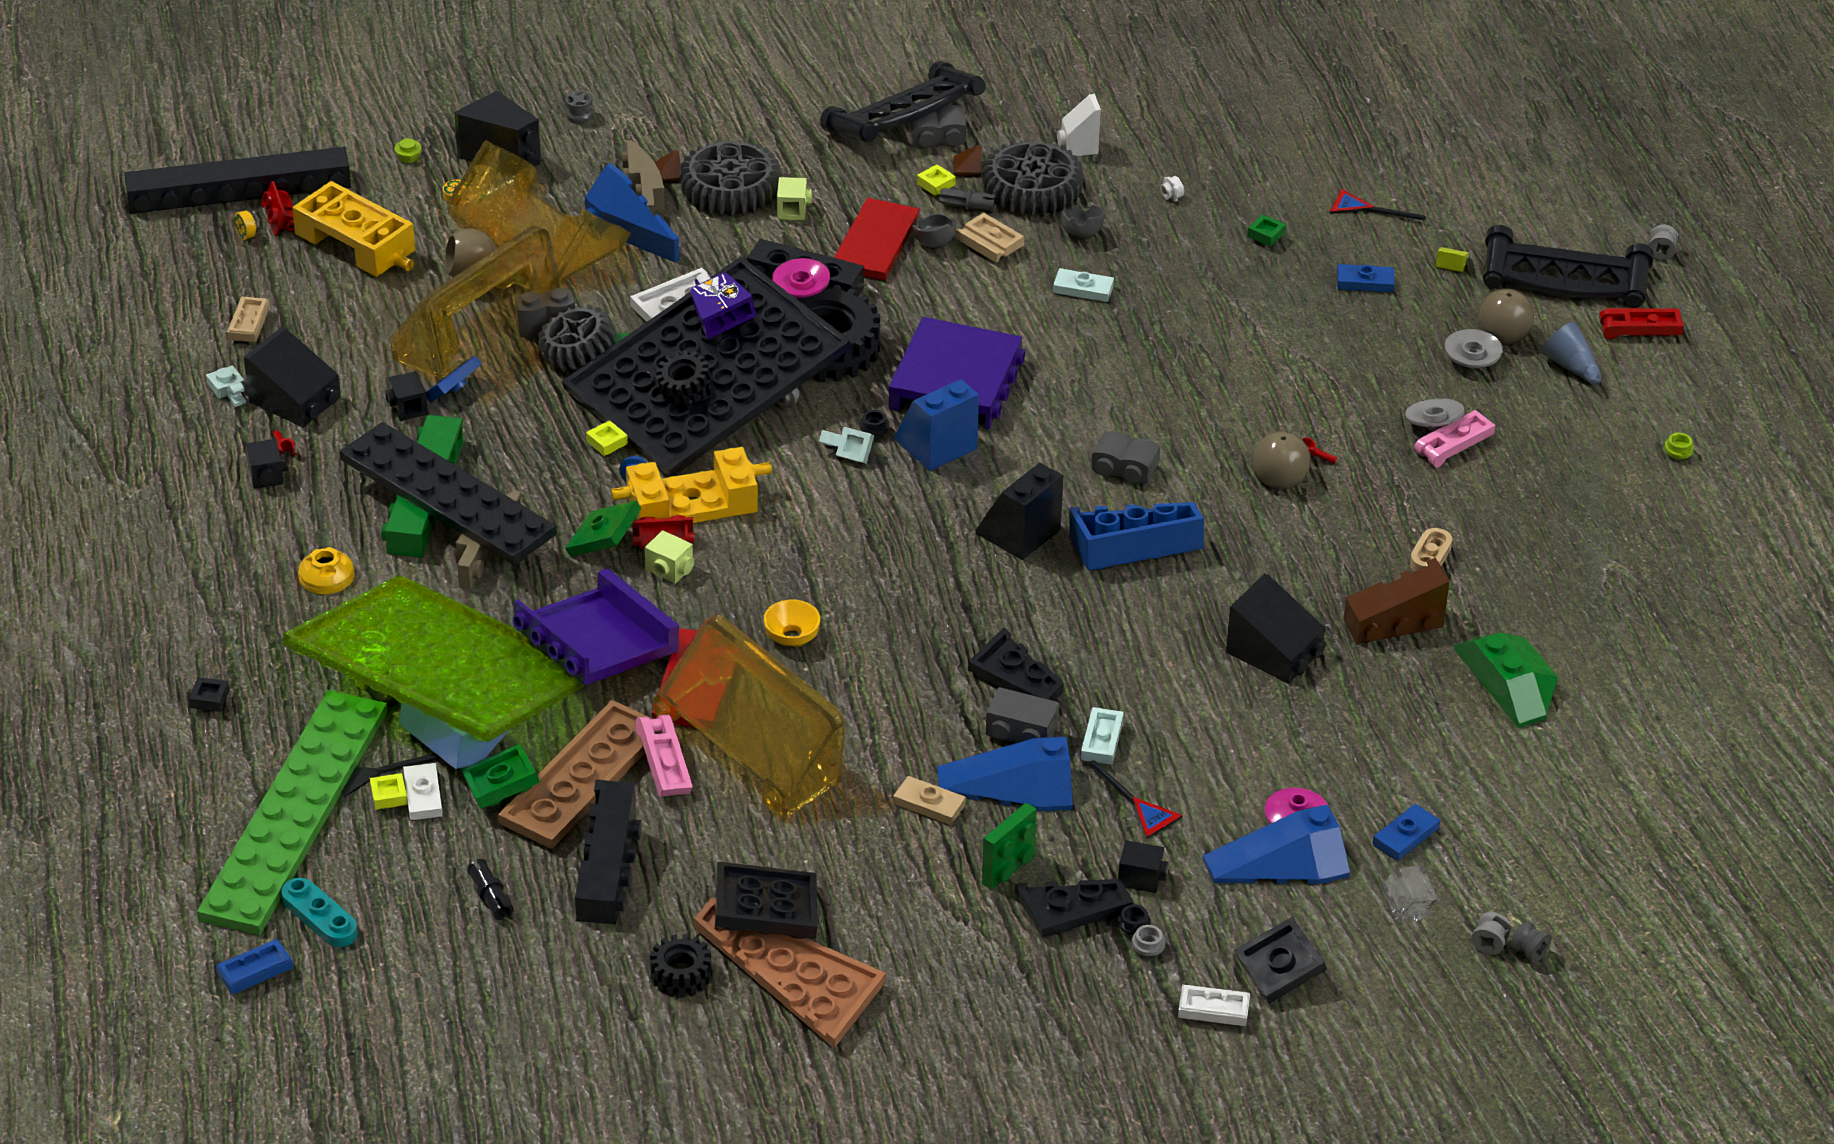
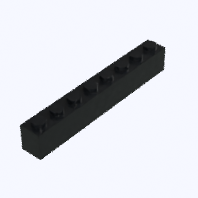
M345 146L124 172L130 214L261 199L264 192L268 191L271 181L275 182L277 190L286 191L289 195L315 192L330 181L344 188H351L350 169Z

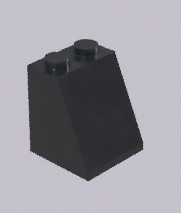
M495 91L454 112L457 157L460 159L516 174H522L541 164L539 119L500 92Z
M280 327L244 356L249 403L302 428L316 419L341 397L339 374L284 327Z
M1039 462L1001 492L977 527L976 534L1021 560L1027 558L1061 530L1064 475Z
M1264 573L1230 606L1226 653L1289 684L1297 675H1302L1305 672L1308 664L1314 658H1319L1322 655L1326 646L1324 641L1325 627L1271 576Z

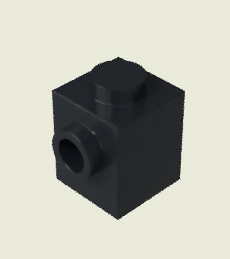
M417 371L388 377L389 389L385 390V397L388 406L394 407L399 421L428 415L426 391Z
M276 440L245 443L253 489L283 484L282 472L287 471L285 454H279Z
M1125 840L1118 872V879L1121 880L1125 888L1157 893L1160 880L1166 881L1169 862L1163 861L1165 847Z

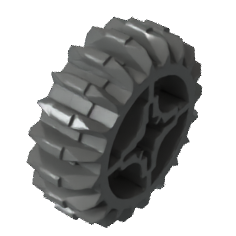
M578 305L576 309L571 310L568 308L564 313L558 312V316L549 318V323L542 325L543 331L538 333V347L544 360L548 365H552L554 370L561 368L563 372L569 369L576 372L578 368L583 367L616 343L615 327L606 312H602L600 307L593 309L591 305L585 308Z

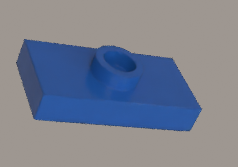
M1338 264L1337 289L1394 292V267Z
M473 356L427 390L426 396L429 402H433L449 390L455 393L467 384L464 378L482 365L478 357Z
M1414 804L1373 836V845L1399 861L1439 829L1440 819Z
M275 939L217 964L216 972L232 995L292 969L293 960L279 940Z

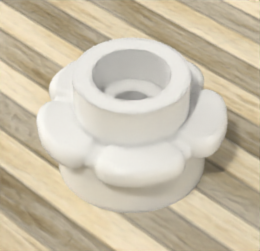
M1177 176L1163 178V184L1160 185L1163 197L1166 200L1171 198L1173 202H1177V198L1184 196L1182 182Z

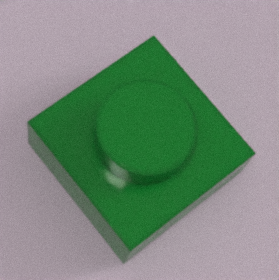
M1262 214L1248 227L1247 237L1271 247L1286 233V224Z

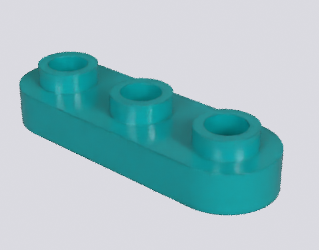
M294 878L283 885L281 892L284 906L327 944L333 947H345L356 940L358 935L356 920L312 881L306 878Z

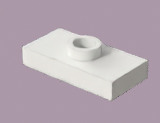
M436 763L403 767L410 820L443 817Z
M1182 984L1178 1018L1246 1026L1250 993Z

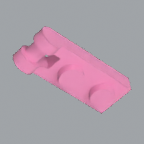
M1474 410L1459 420L1420 438L1414 446V451L1422 457L1426 456L1428 462L1434 467H1440L1447 458L1492 436L1496 425Z
M659 715L657 719H650L647 716L637 717L635 723L638 736H641L659 797L690 794L693 786L670 715Z

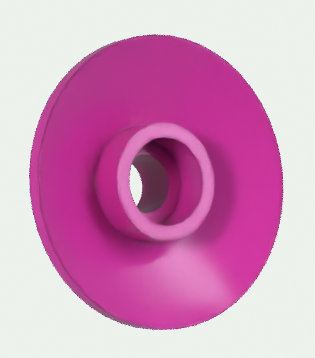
M800 258L781 264L774 271L772 278L776 284L793 297L803 298L823 291L829 284L830 273L828 268L821 262Z
M1297 787L1285 788L1275 792L1268 798L1265 805V816L1269 824L1296 811L1326 805L1327 802L1323 797L1311 790Z

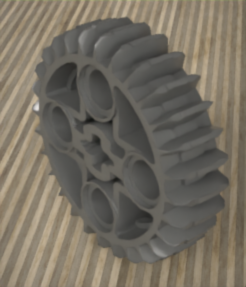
M729 139L727 142L717 140L715 144L707 142L706 147L699 145L697 151L691 150L689 155L684 157V162L681 163L680 184L682 194L686 196V200L692 201L694 207L700 206L701 211L709 209L711 214L720 212L722 216L724 213H731L733 216L734 213L738 212L744 215L745 211L748 210L754 213L756 207L763 209L765 204H771L772 199L777 197L779 177H781L779 161L775 158L774 153H769L766 147L761 149L758 143L751 145L749 140L746 143H742L739 139L736 142H730Z
M1022 139L1018 144L1014 141L1010 143V146L1003 144L1001 149L996 148L993 154L988 155V159L984 163L982 182L984 192L986 194H994L995 205L1001 204L1003 210L1010 208L1011 213L1019 211L1022 216L1024 213H1032V216L1035 213H1041L1044 216L1046 212L1055 214L1056 209L1063 211L1065 206L1070 207L1073 201L1078 200V196L1082 191L1084 173L1082 163L1078 161V156L1073 155L1071 150L1065 151L1063 145L1056 147L1054 142L1046 144L1044 140L1040 143L1034 142L1033 139L1031 142H1025Z

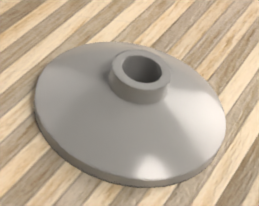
M1459 330L1449 335L1445 341L1444 349L1447 356L1455 363L1466 367H1487L1496 363L1502 355L1500 341L1492 334L1482 330Z
M1428 399L1408 407L1405 416L1408 422L1435 431L1459 420L1464 415V406L1460 402L1451 399Z

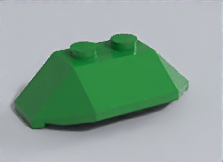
M1500 632L1454 644L1455 652L1518 728L1546 719L1558 676L1525 637Z

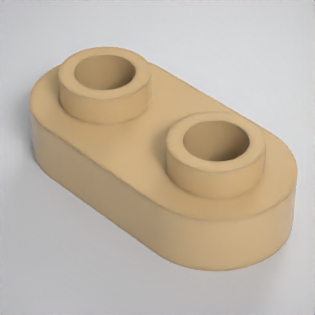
M1440 528L1426 530L1411 553V569L1414 572L1428 566L1427 561L1435 557L1440 566H1442L1451 551V534Z

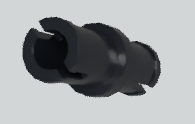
M476 859L480 869L478 870L472 861L467 867V872L477 886V894L481 900L486 901L496 920H504V916L500 911L501 908L507 917L514 911L513 905L503 892L504 885L499 878L494 877L485 859Z

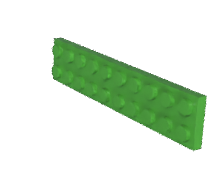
M327 690L197 910L198 921L261 935L282 898L281 890L283 885L295 876L340 797L344 786L388 713L387 703Z

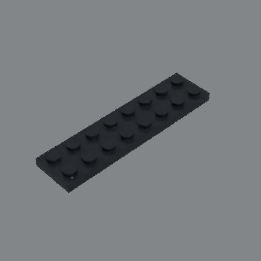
M381 422L340 450L341 461L512 565H516L557 535L555 524L384 422Z

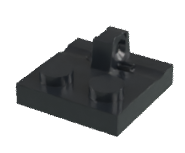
M1293 917L1234 950L1238 960L1269 1004L1306 983L1312 977L1318 976L1327 970L1325 962Z

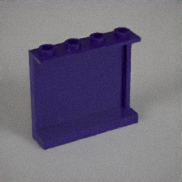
M922 317L889 385V409L900 411L906 398L916 400L962 379L979 394L978 413L986 415L985 429L990 430L994 419H999L1002 401H1007L1010 383L1014 384L1016 381L1018 366H1023L1026 350L1022 349V337Z
M608 568L598 572L597 588L533 611L519 599L514 601L513 624L516 630L525 635L535 646H538L553 661H556L583 685L678 652L679 624Z

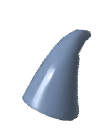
M1576 322L1565 324L1542 346L1541 353L1566 370L1583 378L1592 385H1598L1601 382L1600 368Z

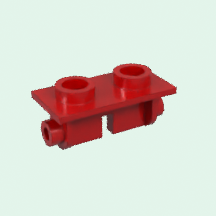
M271 181L268 191H265L263 194L262 207L265 208L267 221L271 225L274 236H277L279 229L295 230L293 205L288 192L277 190L275 182Z
M674 515L667 519L642 517L639 520H634L632 523L633 546H640V549H645V546L662 530L691 544L694 543L693 517H685L683 515Z

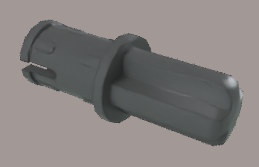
M943 188L940 193V203L965 207L966 211L970 208L993 212L995 195L971 192V189L961 191Z

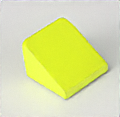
M1441 247L1437 252L1436 267L1463 272L1469 252Z

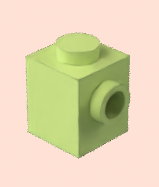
M779 177L777 219L805 220L806 206H811L812 189H807V178Z
M663 530L645 546V570L676 584L684 575L689 574L694 566L693 544Z

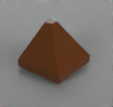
M976 145L954 156V176H981V145Z
M678 150L672 151L655 161L663 183L680 181L681 165Z

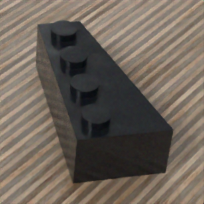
M595 780L594 793L596 804H591L589 833H586L584 860H581L575 894L576 921L616 925L619 911L624 912L626 892L623 890L624 887H630L631 867H629V863H635L637 845L634 844V840H640L642 821L636 820L635 783Z

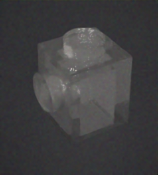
M1423 866L1397 868L1381 886L1396 920L1411 919L1412 921L1423 919L1438 901V897Z

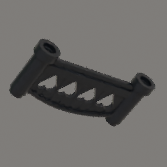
M937 61L929 69L928 81L849 114L842 108L829 106L822 112L820 124L822 129L828 133L835 135L841 133L864 142H869L876 138L878 131L926 116L951 104L966 94L973 96L981 95L986 89V83L980 76L955 69L950 63ZM940 90H946L943 93H936ZM919 99H925L922 102L914 103V101ZM903 108L900 111L892 112L895 109ZM874 118H880V119H878V120H876V121H869V120H872V119H874Z
M1494 225L1487 230L1485 239L1487 255L1483 281L1486 287L1490 289H1497L1503 283H1508L1526 290L1565 298H1621L1631 308H1638L1645 301L1648 271L1652 267L1654 252L1648 245L1641 243L1633 244L1627 248L1625 257L1514 243L1513 231L1504 225ZM1521 262H1527L1534 273L1515 272L1512 269ZM1551 265L1557 268L1562 277L1543 276L1540 273ZM1578 269H1581L1590 278V281L1572 280L1569 276ZM1606 273H1611L1619 284H1602L1597 282V280Z

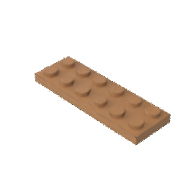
M611 700L538 774L540 783L532 786L526 792L519 793L498 814L499 824L553 849L590 811L591 804H596L594 793L595 780L619 781L645 754L641 736H638L635 723L637 717H646V715Z

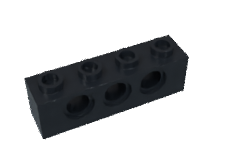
M759 239L747 256V261L772 281L774 271L781 264L793 259L806 258L819 261L828 268L830 281L825 289H833L834 285L841 286V291L847 292L851 288L856 290L857 297L864 289V265L764 239Z

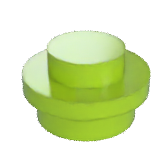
M406 138L395 145L394 151L401 162L412 163L419 159L422 146L418 141Z
M1674 433L1665 441L1664 450L1674 459H1685L1693 454L1694 444L1689 435Z

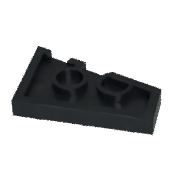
M1006 628L997 633L968 661V671L1004 689L1055 701L1064 691V683L1042 662H1036L1028 655V649L1022 643H1015L1011 639V633Z
M1120 879L1080 880L1077 885L1058 886V881L1045 882V887H1028L1027 883H1015V894L1041 938L1120 915L1124 907L1134 904L1133 899Z

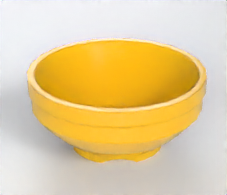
M331 547L315 549L300 562L298 571L299 582L304 589L323 595L344 590L353 582L355 577L352 560L346 554ZM320 559H333L331 562L324 564L317 562Z
M783 600L770 606L764 614L766 634L782 646L799 647L812 640L818 634L820 614L813 605L805 601ZM787 631H797L800 633V636H785L784 633Z

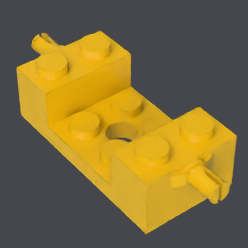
M330 181L292 207L296 235L313 244H317L329 235L355 249L356 266L376 277L394 265H398L406 271L413 269L414 261L406 257L415 251L413 223L333 181Z
M743 447L715 451L714 470L672 476L661 479L656 462L641 463L626 467L627 486L611 488V497L613 501L629 498L630 502L636 500L642 508L636 520L642 517L667 519L674 515H683L685 517H693V523L749 514L758 512V485L755 476L772 474V466L770 461L753 465L747 459ZM689 497H696L697 499L689 500Z

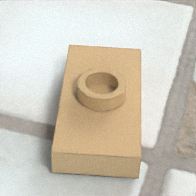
M242 296L227 330L228 340L256 342L270 308L269 299Z
M907 776L893 795V804L952 825L965 807L966 797Z

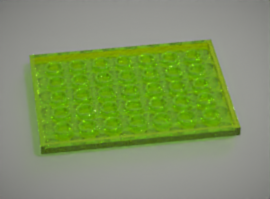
M401 575L283 633L282 645L293 649L297 654L312 658L324 667L333 668L345 674L347 678L358 680L375 691L383 692L396 698L400 703L417 708L425 715L438 718L446 722L450 727L461 729L473 735L476 739L486 742L491 741L586 686L570 675L556 661H553L550 656L538 646H535L531 640L517 631L516 628Z

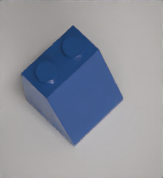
M960 379L914 400L895 434V441L929 471L976 450L979 394Z

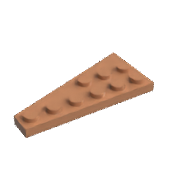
M711 898L694 918L695 929L833 1048L837 1046L886 983L885 972L807 938L799 939L790 935L773 933L764 935L748 930L730 931L722 927H715V898Z

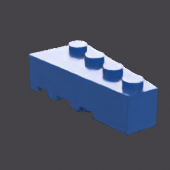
M1194 502L1154 504L1153 509H1146L1138 505H1126V510L1108 511L1107 506H1095L1094 512H1080V507L1069 508V538L1087 570H1100L1109 566L1131 564L1135 561L1151 558L1157 559L1166 555L1189 553L1193 550L1203 549L1204 517Z

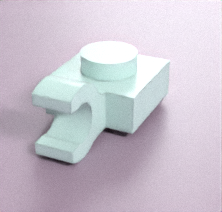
M233 365L206 374L208 386L219 399L227 396L234 407L246 403L245 398L241 394V392L246 390L245 380Z
M844 427L842 435L822 430L819 442L838 447L836 452L838 457L866 464L874 435Z

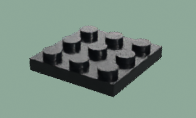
M718 861L716 868L715 927H722L730 931H756L764 935L772 933L790 935L799 939L805 937L816 938L818 928L816 873Z

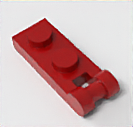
M1608 308L1602 310L1599 314L1600 323L1603 325V336L1610 340L1617 338L1619 335L1670 336L1682 335L1684 325L1679 308Z

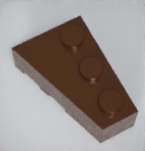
M1436 557L1427 561L1428 566L1410 573L1408 569L1400 573V579L1386 585L1379 582L1346 597L1343 621L1356 644L1442 628L1444 626L1450 581Z

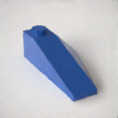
M607 164L585 196L584 216L588 224L593 225L601 233L672 262L679 261V238L659 214L654 216L647 206L648 200L643 195L637 196L631 189L633 182L613 164Z
M1066 737L1033 738L937 766L939 787L965 796L967 799L993 798L1000 800L999 804L1010 806L1011 802L1021 804L1027 802L1035 807L1036 811L1072 810L1071 768Z
M1327 804L1296 811L1203 855L1202 859L1214 883H1255L1257 879H1276L1277 884H1288V879H1307V884H1322L1350 876L1341 829Z

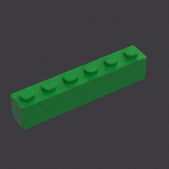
M427 415L424 426H419L417 442L456 465L464 443L462 418ZM396 494V502L391 503L389 507V521L383 524L381 539L386 541L387 554L423 558L437 518Z

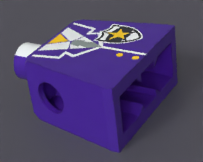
M702 273L696 277V286L690 289L694 309L707 339L757 316L751 294L729 274L721 273L711 278L708 273Z

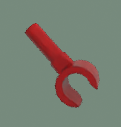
M274 431L273 436L277 441L279 454H284V451H290L295 456V442L290 438H283L280 431Z
M1305 437L1302 439L1307 445L1310 454L1335 464L1337 457L1317 448L1312 438Z

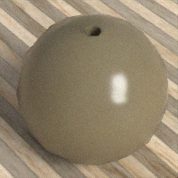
M473 228L460 229L451 234L445 251L446 272L454 280L465 284H475L487 279L497 264L498 253L493 240L485 232Z
M1498 289L1490 293L1481 302L1477 315L1480 330L1495 336L1502 345L1515 344L1530 333L1534 323V309L1527 297L1521 292L1513 289Z
M1275 431L1267 434L1256 444L1252 456L1253 470L1258 479L1266 486L1278 490L1290 489L1301 483L1307 476L1311 464L1310 452L1304 441L1296 434L1286 431Z

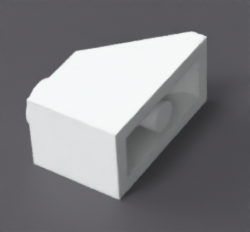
M1089 94L1062 119L1061 130L1057 132L1058 145H1063L1065 151L1071 150L1073 155L1098 154L1101 109L1095 94Z

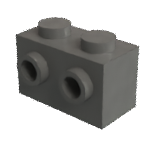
M998 687L986 712V735L1015 743L1033 738L1053 737L1058 727L1059 702Z

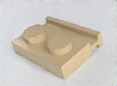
M985 213L966 223L962 230L960 228L956 230L957 240L996 263L999 262L1001 256L1006 257L1024 245L1023 235Z

